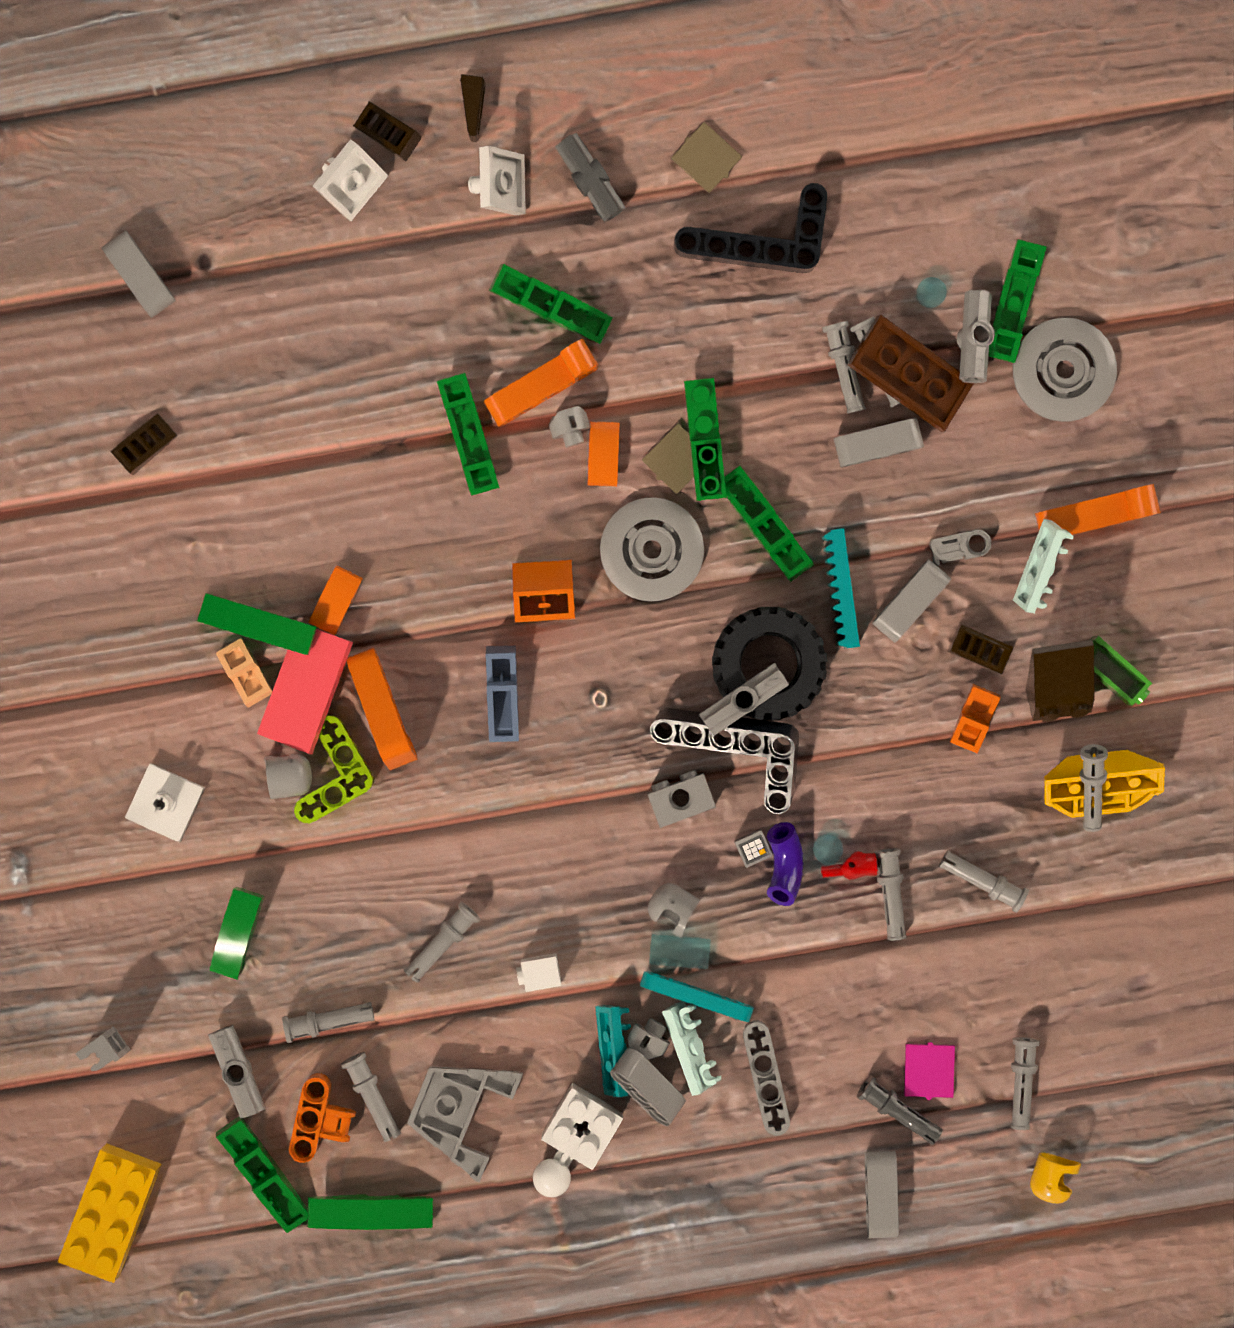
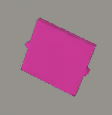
M930 1041L927 1044H905L904 1096L926 1097L927 1100H931L932 1097L953 1098L955 1045H935Z

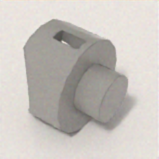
M579 406L557 412L556 416H553L549 423L552 438H563L566 448L584 443L582 432L591 428L587 413Z
M649 1018L645 1026L635 1023L628 1036L629 1048L638 1051L646 1059L663 1056L670 1044L663 1037L667 1027L652 1018Z

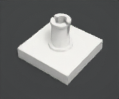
M350 139L336 158L331 157L327 160L330 163L329 166L324 163L322 167L323 174L314 183L313 187L345 218L352 221L386 180L388 175L358 144Z
M492 146L479 147L480 175L471 176L468 180V187L471 193H480L481 208L512 215L526 214L524 155Z
M150 763L125 818L172 840L181 842L205 787Z

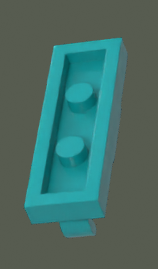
M612 1005L595 1006L604 1095L614 1097L628 1096V1093L613 1079L610 1071L627 1049L624 1036H622V1030H629L631 1024L621 1023V1015L629 1013V1008Z

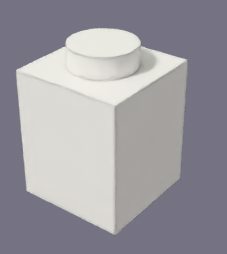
M557 953L521 959V967L516 968L519 985H525L526 992L561 986Z

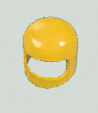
M1039 1153L1030 1180L1032 1192L1038 1198L1049 1203L1059 1204L1067 1201L1072 1194V1190L1064 1184L1065 1173L1078 1174L1081 1163L1050 1153Z

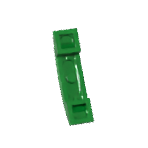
M1017 239L992 324L995 337L994 341L989 345L988 357L1015 363L1023 336L1022 330L1036 279L1041 270L1046 246Z
M466 373L438 380V388L471 496L500 488Z

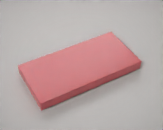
M316 629L309 655L287 650L257 734L302 752L313 754L353 642Z

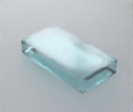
M651 934L649 964L708 969L711 939L685 936L679 938L674 935Z

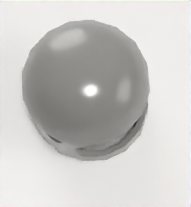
M291 754L285 757L265 756L267 785L271 799L297 797L309 791L312 785V769L306 757L301 754Z
M666 883L660 886L652 895L648 904V913L655 922L659 917H665L672 921L675 925L672 933L682 938L686 924L700 900L681 887L672 883Z

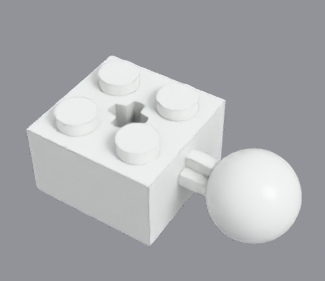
M572 1083L542 1132L541 1140L558 1149L553 1159L543 1160L536 1166L533 1173V1183L536 1190L546 1197L562 1195L568 1189L571 1182V1174L568 1167L573 1159L593 1170L621 1124L623 1112ZM583 1121H587V1128L589 1130L578 1131L575 1123L582 1124Z

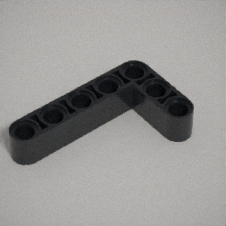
M810 183L802 189L798 200L793 240L683 227L675 235L674 250L680 257L795 273H809L816 267L820 258L827 192L818 183ZM810 192L817 193L821 203L815 206L809 205L805 200V195ZM804 222L814 223L817 228L816 234L806 235L802 231L801 225ZM683 236H691L695 240L696 245L691 249H684L680 246L679 240ZM712 240H720L724 243L725 250L721 253H714L709 249L708 244ZM744 243L750 244L754 248V254L750 257H744L739 253L738 247ZM772 247L780 248L784 253V258L780 261H774L769 258L768 250ZM801 251H807L812 255L813 262L809 265L801 264L797 254Z
M671 708L659 711L650 728V734L657 743L766 757L764 805L767 810L774 814H782L789 809L795 794L799 732L793 725L741 717L724 729L731 737H723L720 733L713 736L699 714L701 712ZM660 723H668L672 730L664 729ZM695 726L700 729L701 733H694L689 727ZM748 734L757 735L760 741L751 740ZM777 738H786L790 744H781ZM782 765L787 768L788 772H780L775 766ZM773 793H781L786 799H778Z

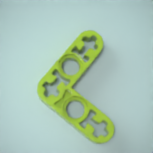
M332 715L326 716L319 739L341 776L297 801L294 813L296 818L303 823L315 822L371 789L374 782L372 772L340 718ZM329 721L330 724L336 723L338 728L335 729V734L338 738L344 735L346 741L339 742L331 748L329 742H333L334 739L331 734L325 735L322 730L326 728L325 722ZM341 746H348L353 751V758L349 763H342L337 758V751ZM356 772L359 775L365 774L368 778L364 782L366 787L361 788L360 785L351 788L350 791L354 794L349 797L347 788L340 781L345 778L346 784L355 780L354 774ZM332 786L338 787L342 791V799L336 804L330 803L326 798V791ZM319 793L321 802L328 809L323 811L322 806L313 811L314 817L310 818L309 815L303 816L301 814V810L304 809L303 803L306 802L308 805H312L319 801L315 798V795Z

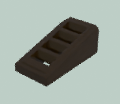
M461 74L460 82L467 131L471 142L479 141L486 83L483 77Z
M370 101L353 125L357 130L404 161L408 160L421 140V135L416 130ZM378 114L379 116L371 129H368V124L374 115ZM387 120L388 123L379 136L377 133L379 132L384 122ZM395 128H399L390 142L387 141Z
M157 413L111 450V453L130 474L134 475L178 435ZM157 425L166 437L161 440L152 430L153 426ZM147 433L156 443L154 447H151L144 439V434ZM136 441L147 451L145 454L142 455L134 446ZM127 449L137 458L135 462H132L124 453Z
M958 624L947 652L1002 675L1014 647L972 628ZM967 634L971 638L966 650L963 651L960 648ZM979 639L982 642L976 656H974L971 652L976 640ZM988 643L992 645V648L985 661L981 658ZM1000 648L1003 652L996 666L992 664L997 649Z

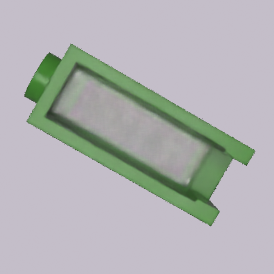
M1093 636L1090 640H1093L1094 676L1126 705L1133 706L1135 703L1138 705L1142 703L1150 693L1148 688L1152 682L1100 636Z

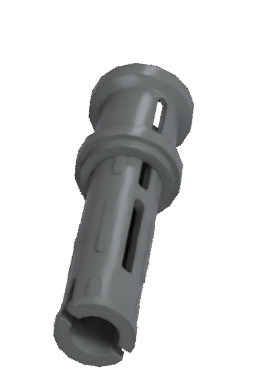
M872 1075L868 1077L858 1091L857 1098L859 1100L865 1099L878 1108V1113L881 1115L888 1114L931 1145L938 1141L943 1132L942 1128L898 1099L895 1091H888L875 1082L876 1078Z

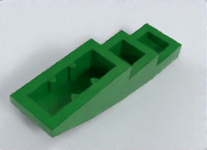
M505 264L500 265L488 290L533 314L597 344H601L613 317L563 291H558L533 277H528Z
M738 466L726 475V498L788 581L792 582L814 565L813 561L795 540L794 535L779 518L775 509L742 467Z
M205 593L197 622L304 655H309L317 629L316 626L208 593Z
M238 1116L216 1132V1138L232 1156L234 1165L251 1184L253 1193L286 1233H289L308 1219L307 1207L243 1118L241 1119Z
M366 1194L308 1197V1228L385 1230L433 1227V1198L431 1196L400 1197L399 1195L368 1196Z

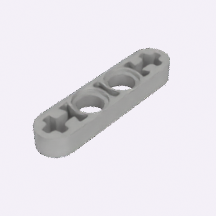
M753 1020L745 1025L743 1039L760 1113L766 1131L771 1135L780 1136L789 1129L790 1118L771 1035L765 1023ZM753 1027H758L759 1031H765V1034L760 1036L762 1047L768 1044L769 1049H759L751 1053V1048L757 1049L754 1038H748V1034L752 1033ZM761 1055L768 1056L771 1059V1067L767 1071L757 1070L754 1064L757 1057ZM767 1084L775 1085L778 1088V1095L773 1100H766L761 1095L762 1088ZM782 1103V1107H776L779 1118H785V1121L780 1123V1128L775 1129L773 1124L768 1125V1121H771L773 1118L771 1109L769 1108L764 1111V1106L773 1107Z

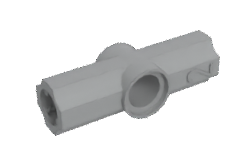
M969 290L965 292L963 328L957 334V343L961 349L959 379L962 382L972 384L987 381L989 345L994 341L995 337L994 329L990 324L992 294L989 291Z
M773 663L699 715L712 735L715 736L789 684L776 664ZM741 691H748L752 696V703L747 708H740L736 704V695Z
M234 1025L209 1034V1039L222 1070V1079L229 1087L240 1118L249 1117L264 1110L266 1107L253 1077L252 1065L246 1059ZM230 1066H241L244 1070V1077L240 1079L234 1078L230 1073Z

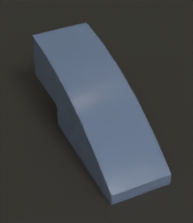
M516 645L486 646L489 742L519 741Z

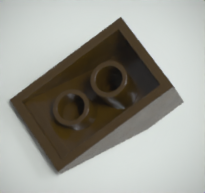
M1093 640L1032 649L1026 694L1033 721L1051 722L1059 717L1071 716L1078 718L1092 713L1095 700Z

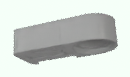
M973 530L933 539L929 542L930 550L933 553V563L939 566V561L945 563L963 559V556L964 560L983 556L991 548V538L985 531ZM973 535H980L985 540V547L981 552H974L969 547V540Z

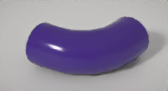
M780 822L771 827L767 833V839L772 848L774 858L773 876L767 889V895L773 902L779 905L791 906L794 904L802 882L803 852L794 825L789 822Z

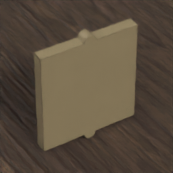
M705 122L701 124L691 137L685 138V143L671 157L680 168L709 194L723 178L727 179L729 177L731 169L742 158L733 147Z
M679 423L642 459L657 475L656 479L662 480L676 495L693 478L689 433Z

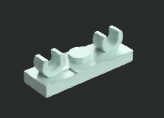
M1043 519L1013 601L1025 612L1035 614L1037 607L1040 609L1047 607V604L1040 598L1043 593L1052 594L1053 590L1047 584L1050 576L1054 573L1057 554L1068 553V550L1061 545L1063 539H1073L1074 537L1070 532L1062 529L1052 520Z
M682 1001L662 1011L690 1092L694 1096L703 1093L722 1078L721 1076L713 1077L710 1074L709 1069L716 1065V1061L710 1060L706 1062L703 1042L698 1037L695 1028L702 1023L701 1019L693 1021L690 1018L689 1012L696 1009V1005L689 1004L686 1006L685 1002Z

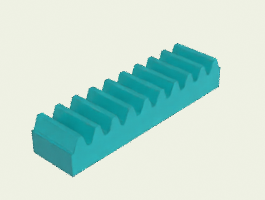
M844 528L834 529L822 536V540L830 542L829 546L823 548V552L831 553V557L826 559L825 563L833 565V569L827 571L826 574L835 578L834 581L828 583V587L835 588L836 592L829 595V597L838 601V604L832 606L831 610L839 612V616L833 618V622L841 624V627L836 629L834 634L842 635L843 638L836 642V646L844 647V649L860 647L845 531Z

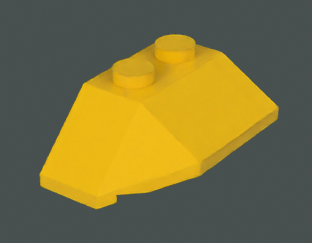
M1129 750L1108 752L1104 767L1107 771V780L1102 786V815L1131 812L1149 801L1154 795L1158 796L1164 792V764ZM1080 755L1067 756L1044 776L1045 805L1052 806L1071 818L1084 817V783L1080 779L1083 760ZM1092 796V808H1094V797H1093V796Z

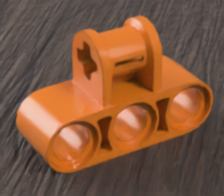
M322 1073L312 1074L302 1087L289 1146L291 1157L299 1163L308 1162L314 1157L319 1148L321 1138L338 1142L350 1141L348 1132L351 1119L355 1117L356 1111L328 1104L332 1083L327 1075ZM320 1082L324 1086V1094H313L310 1091V1083ZM306 1111L315 1112L318 1122L316 1124L306 1123L303 1113ZM341 1119L340 1129H338L339 1121ZM300 1140L308 1141L311 1144L312 1151L309 1153L300 1152L297 1148V1142Z

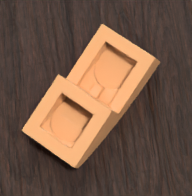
M242 638L216 652L226 674L233 681L244 704L248 708L272 694L273 690Z

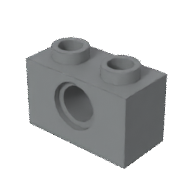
M692 770L679 775L680 781L669 785L668 780L651 786L652 791L647 794L660 828L716 808L703 772L697 774L696 770ZM678 789H684L689 794L688 802L682 806H678L672 801V794Z

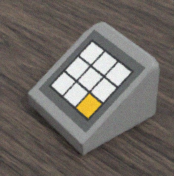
M761 829L734 841L746 868L773 856Z

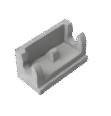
M113 1026L75 1054L79 1060L89 1057L91 1053H96L100 1061L91 1067V1071H97L112 1060L114 1062L118 1061L130 1051V1048Z

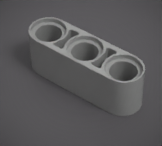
M126 230L101 247L151 318L176 301Z
M917 418L834 438L841 468L924 447Z
M928 559L882 610L872 624L894 643L897 642L946 587L951 578Z
M632 1048L625 1050L610 1071L613 1079L654 1120L664 1126L671 1124L686 1102L682 1094L641 1053Z
M865 1152L868 1238L898 1237L899 1214L896 1152Z

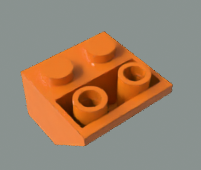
M572 560L512 563L515 623L575 619Z

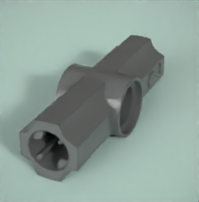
M577 133L569 135L555 146V149L571 171V177L584 197H588L604 223L612 220L626 209L609 183L610 179L606 171L596 158L593 159L588 148Z

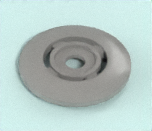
M1075 318L1051 319L1034 327L1022 339L1016 361L1013 363L1014 384L1022 401L1036 414L1059 422L1079 420L1096 412L1112 393L1117 376L1116 357L1108 339L1093 325ZM1076 343L1084 347L1093 360L1094 367L1089 366L1086 355L1076 348ZM1069 361L1073 365L1074 372L1070 378L1064 379L1058 376L1056 366L1059 362ZM1037 372H1041L1045 384L1055 391L1054 396L1042 387L1038 380Z
M662 498L638 499L620 508L608 521L601 538V561L610 581L624 594L642 601L666 600L683 592L694 581L700 571L704 556L702 533L694 518L680 505ZM658 520L663 522L662 527L651 525L639 530L634 528L636 524L643 521ZM650 540L657 541L661 546L660 555L654 559L646 557L643 553L644 544ZM666 568L670 571L668 575L657 579L641 577L643 571L646 573H658Z

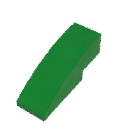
M240 887L233 888L209 971L238 980L257 925L256 921L265 897L264 895Z

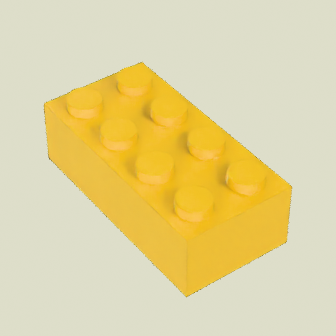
M106 1143L99 1150L58 1263L114 1283L121 1275L162 1164Z

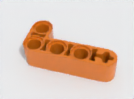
M580 339L560 351V355L494 393L485 399L484 403L498 427H502L592 374L598 369V363L585 341Z
M1154 484L1038 512L1035 513L1039 530L1043 519L1054 521L1062 529L1074 535L1159 514L1161 511Z
M373 647L346 659L377 749L389 770H393L418 760L413 743L404 728L375 648Z

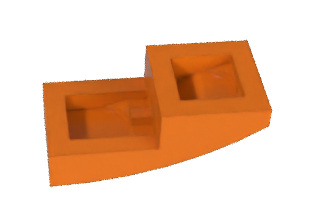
M590 421L588 485L617 487L620 423Z
M336 565L308 623L332 635H336L348 608L353 603L363 578Z
M972 684L951 736L950 743L978 754L1001 696Z

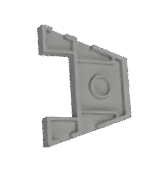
M430 1066L407 1124L434 1147L439 1148L458 1167L460 1166L473 1180L480 1183L490 1155L462 1145L463 1138L483 1089L485 1088L513 1100L523 1073L507 1070Z

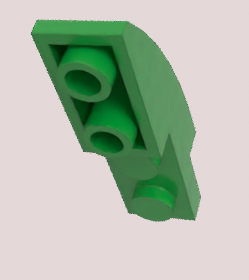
M714 378L684 381L696 501L726 498Z

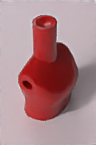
M861 851L853 852L842 864L821 866L822 878L843 876L846 879L854 880L864 876H876L878 871L876 854L863 853Z

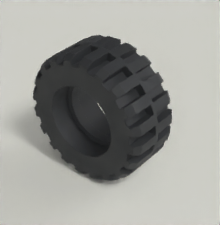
M767 606L752 609L734 618L726 625L717 639L712 656L714 681L722 697H725L735 688L747 682L742 672L741 659L745 648L754 639L765 635L777 636L787 641L795 651L797 670L789 685L757 706L753 711L747 713L746 716L772 721L792 717L802 709H806L812 703L811 701L815 696H818L823 680L826 679L827 653L824 651V642L821 636L815 631L816 628L802 618L803 616L781 607ZM741 691L736 695V704L740 708H747L751 705L752 696L748 691Z

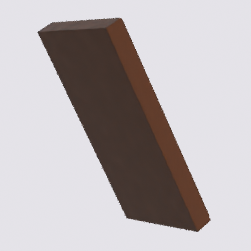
M883 315L876 317L847 364L940 432L946 431L974 383L962 382L959 379L960 371Z

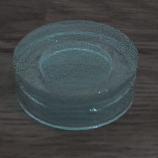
M935 277L922 280L916 289L918 302L926 308L939 306L945 300L947 294L945 284Z
M824 834L815 840L813 854L823 864H834L843 854V845L834 835Z

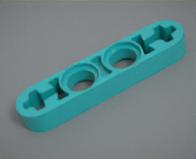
M644 971L640 986L651 991L745 1022H750L754 1007L746 1003L650 971Z

